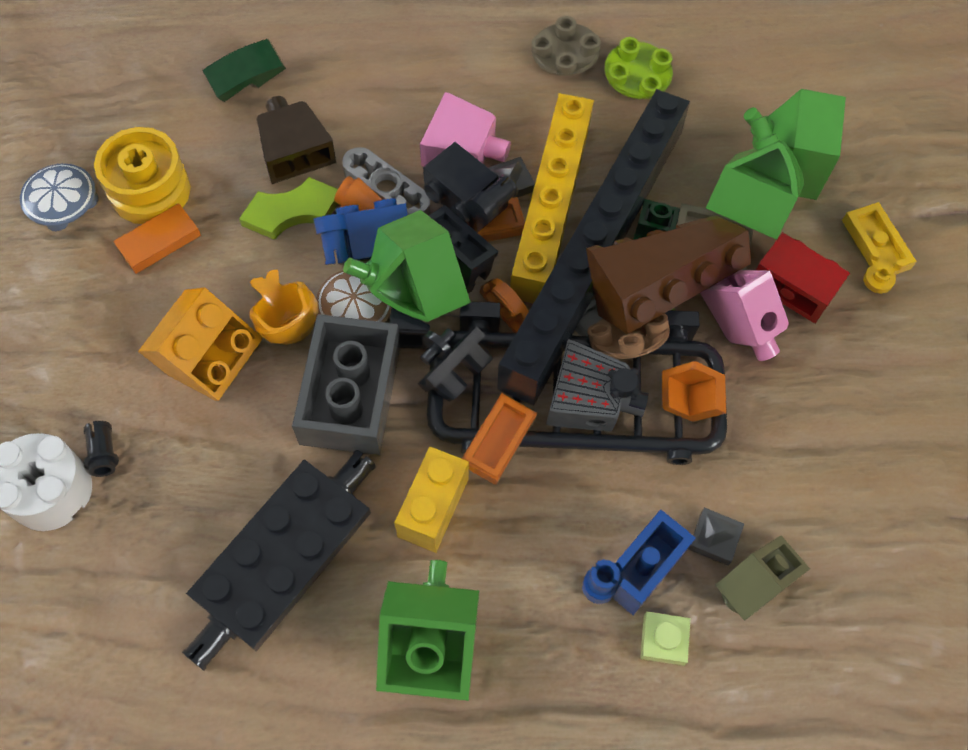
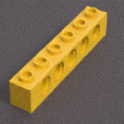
M562 93L558 94L511 274L510 287L523 302L534 304L558 261L590 128L594 100Z

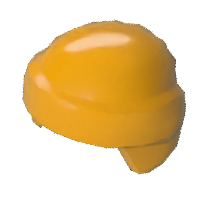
M278 270L267 272L265 279L258 277L250 281L252 287L262 295V298L255 303L249 312L250 320L260 336L270 343L288 345L305 339L312 332L318 314V301L304 282L297 281L282 285L279 281Z

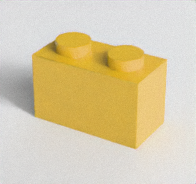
M429 446L394 522L398 538L432 552H437L468 482L469 461Z

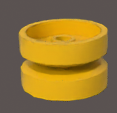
M133 127L121 130L109 137L98 149L94 161L96 177L102 189L106 192L113 209L121 218L134 224H144L177 204H180L183 208L187 203L191 190L188 174L184 164L181 162L176 144L166 133L149 127Z

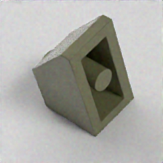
M781 535L748 556L715 586L722 593L725 604L733 612L739 613L745 621L809 571L810 568Z

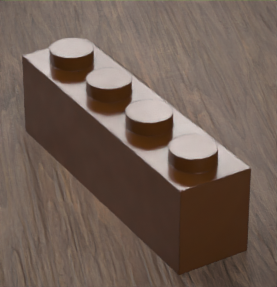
M716 215L677 225L674 230L666 232L660 229L647 233V237L635 240L630 238L616 240L614 245L604 248L599 245L586 248L598 316L627 334L751 264L748 229Z

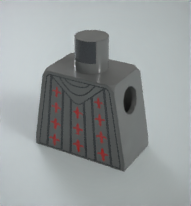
M568 339L546 425L613 431L620 411L643 417L649 393L641 391L636 398L631 395L627 398L617 397L614 399L610 395L612 379L607 374L611 369L615 371L622 368L630 369V366L627 363Z

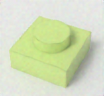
M646 611L643 619L640 659L685 666L688 663L691 618Z

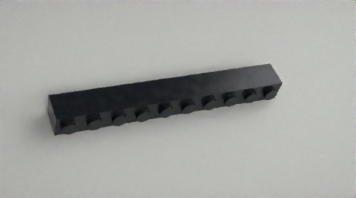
M658 89L654 92L501 359L498 367L497 390L531 405L536 404L566 348L568 339H571L594 296L586 248L596 245L604 248L614 245V241L626 237L683 131L690 104L689 100Z

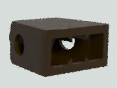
M275 96L267 101L266 108L268 112L259 114L256 119L263 156L272 184L337 163L331 136L306 102L300 101L288 105L283 96Z

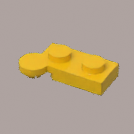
M879 202L845 214L842 222L870 266L863 276L865 286L874 293L882 294L890 291L896 283L895 275L911 270L917 262Z

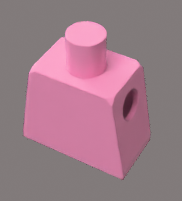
M445 92L420 143L421 166H426L454 142L458 143L483 164L486 157L505 162L509 155L511 141L495 137L496 117L494 114Z
M739 270L700 293L728 341L734 344L751 346L758 361L771 359L780 352L774 337L786 330L789 322L770 271Z

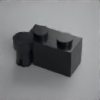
M456 142L423 167L424 191L434 203L440 202L443 206L446 205L477 233L508 207V201L518 194V188L512 179L505 184L504 182L508 180L507 175H501L498 178V175Z

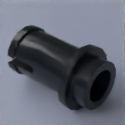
M93 421L94 431H92L90 423L86 424L83 429L87 448V457L83 463L84 467L89 470L90 475L104 477L115 472V467L119 464V457L113 451L112 425L107 421Z

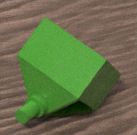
M800 89L772 114L766 116L771 133H776L778 140L788 145L799 163L805 183L799 197L817 200L840 157L846 97ZM753 107L745 112L744 119L751 126V133L753 134L752 144L755 148L754 142L757 139L751 121L763 116Z
M766 116L751 121L757 139L754 142L755 148L736 154L725 165L706 208L777 240L805 183L801 168L793 152L785 142L778 140L776 133H771Z
M422 210L378 227L371 261L363 263L349 257L344 264V273L359 278L361 284L366 285L368 290L385 304L404 314L426 322L471 303L449 232Z
M430 560L428 582H424L423 585L388 581L379 615L376 691L469 701L479 590L450 588L449 585L445 584L446 561Z

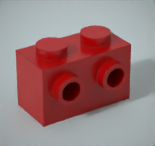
M783 232L756 268V270L771 272L782 304L814 324L817 323L850 275V272L840 267L835 261L823 257L808 248L802 241L793 239Z

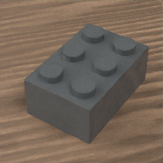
M317 314L292 424L299 445L349 452L359 450L364 454L380 456L401 347L398 324Z

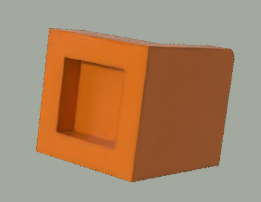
M696 361L663 370V409L692 422L726 414L725 375Z

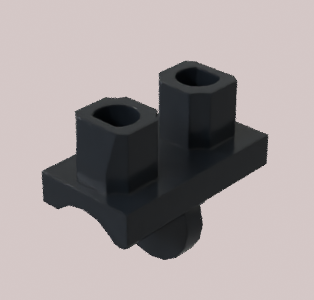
M476 327L470 333H466L451 348L449 344L456 338V334L451 329L447 328L440 336L435 332L428 331L422 337L423 343L428 349L420 356V359L426 365H429L436 357L440 361L418 382V385L425 392L433 389L449 402L456 399L467 387V384L453 369L462 362L476 375L493 360L486 347L480 342L486 335Z

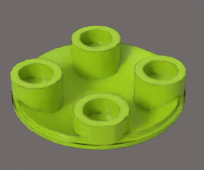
M625 37L608 54L605 61V75L610 85L619 93L634 99H650L656 89L665 91L669 87L673 77L672 55L666 49L657 48L645 42H639L634 37Z

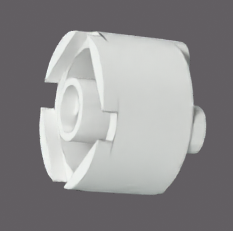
M35 433L0 444V509L15 521L36 531L55 530L73 520L72 516L81 506L83 508L86 506L92 492L91 475L89 470L84 467L83 461L59 437Z

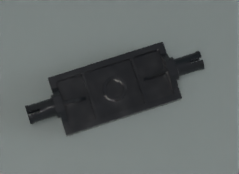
M355 450L350 459L334 477H327L305 459L297 466L186 593L210 614L207 617L210 622L192 643L182 651L187 658L204 671L230 638L235 640L237 637L257 652L371 514L370 508L353 495V492L363 480L376 468V465L369 457L366 456L363 459V453Z

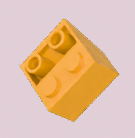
M202 287L183 291L138 352L171 378L215 401H219L263 337L208 289Z

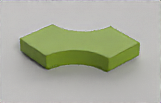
M308 177L299 187L285 193L269 194L258 191L239 218L241 226L274 240L284 230L303 223L314 224V218L331 215L338 205L334 201L338 189Z

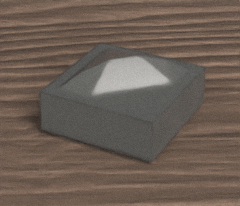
M521 157L488 167L498 175V178L501 175H507L508 180L504 182L505 184L510 179L514 181L518 188V194L512 198L533 193L535 182Z
M704 508L701 511L693 533L696 539L688 550L729 566L733 560L744 523Z

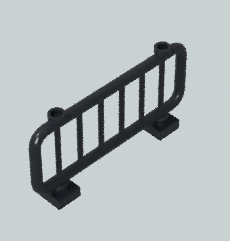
M471 302L460 307V330L453 331L456 334V338L449 346L452 348L466 333H470L476 327L486 335L480 342L485 347L508 348L516 333L499 332L500 303ZM674 310L666 312L670 328L669 337L662 346L649 353V355H672L673 367L681 365L680 356L700 357L705 360L709 368L725 375L723 359L719 352L707 343L692 341L700 326L699 312ZM572 335L570 340L592 348L588 336ZM562 355L553 370V395L562 364ZM640 356L633 358V368L638 371V384L636 388L641 391ZM436 357L430 363L429 371L440 361L439 358ZM481 372L476 375L473 374L471 428H454L445 424L443 420L444 398L433 389L428 391L427 422L430 430L443 442L462 444L461 452L465 454L479 431ZM513 397L515 401L521 403L520 399ZM727 407L726 414L711 417V431L705 438H683L682 417L675 414V437L642 436V417L634 415V435L601 434V431L593 430V434L561 432V427L552 426V432L528 431L519 447L667 453V462L669 464L686 465L692 462V454H708L720 448L727 434Z

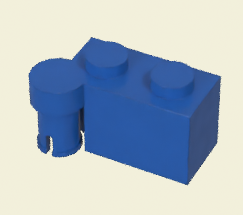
M396 198L373 202L375 209L359 211L358 205H350L336 208V214L314 218L316 235H321L325 265L336 264L335 250L338 264L345 263L349 257L358 261L370 259L378 227L407 216L406 203L397 205Z
M660 509L616 563L610 560H600L596 562L595 567L587 571L582 582L584 595L589 601L596 604H604L614 599L630 614L634 615L685 554L696 537Z

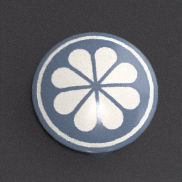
M53 164L38 170L28 178L20 193V205L25 215L33 222L47 226L51 231L65 229L69 223L80 218L88 209L95 207L98 202L95 183L91 175L83 168L73 164Z

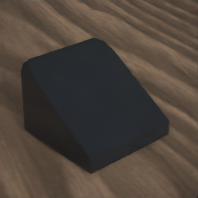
M391 307L390 323L398 324L400 348L428 349L423 343L422 337L430 331V325Z

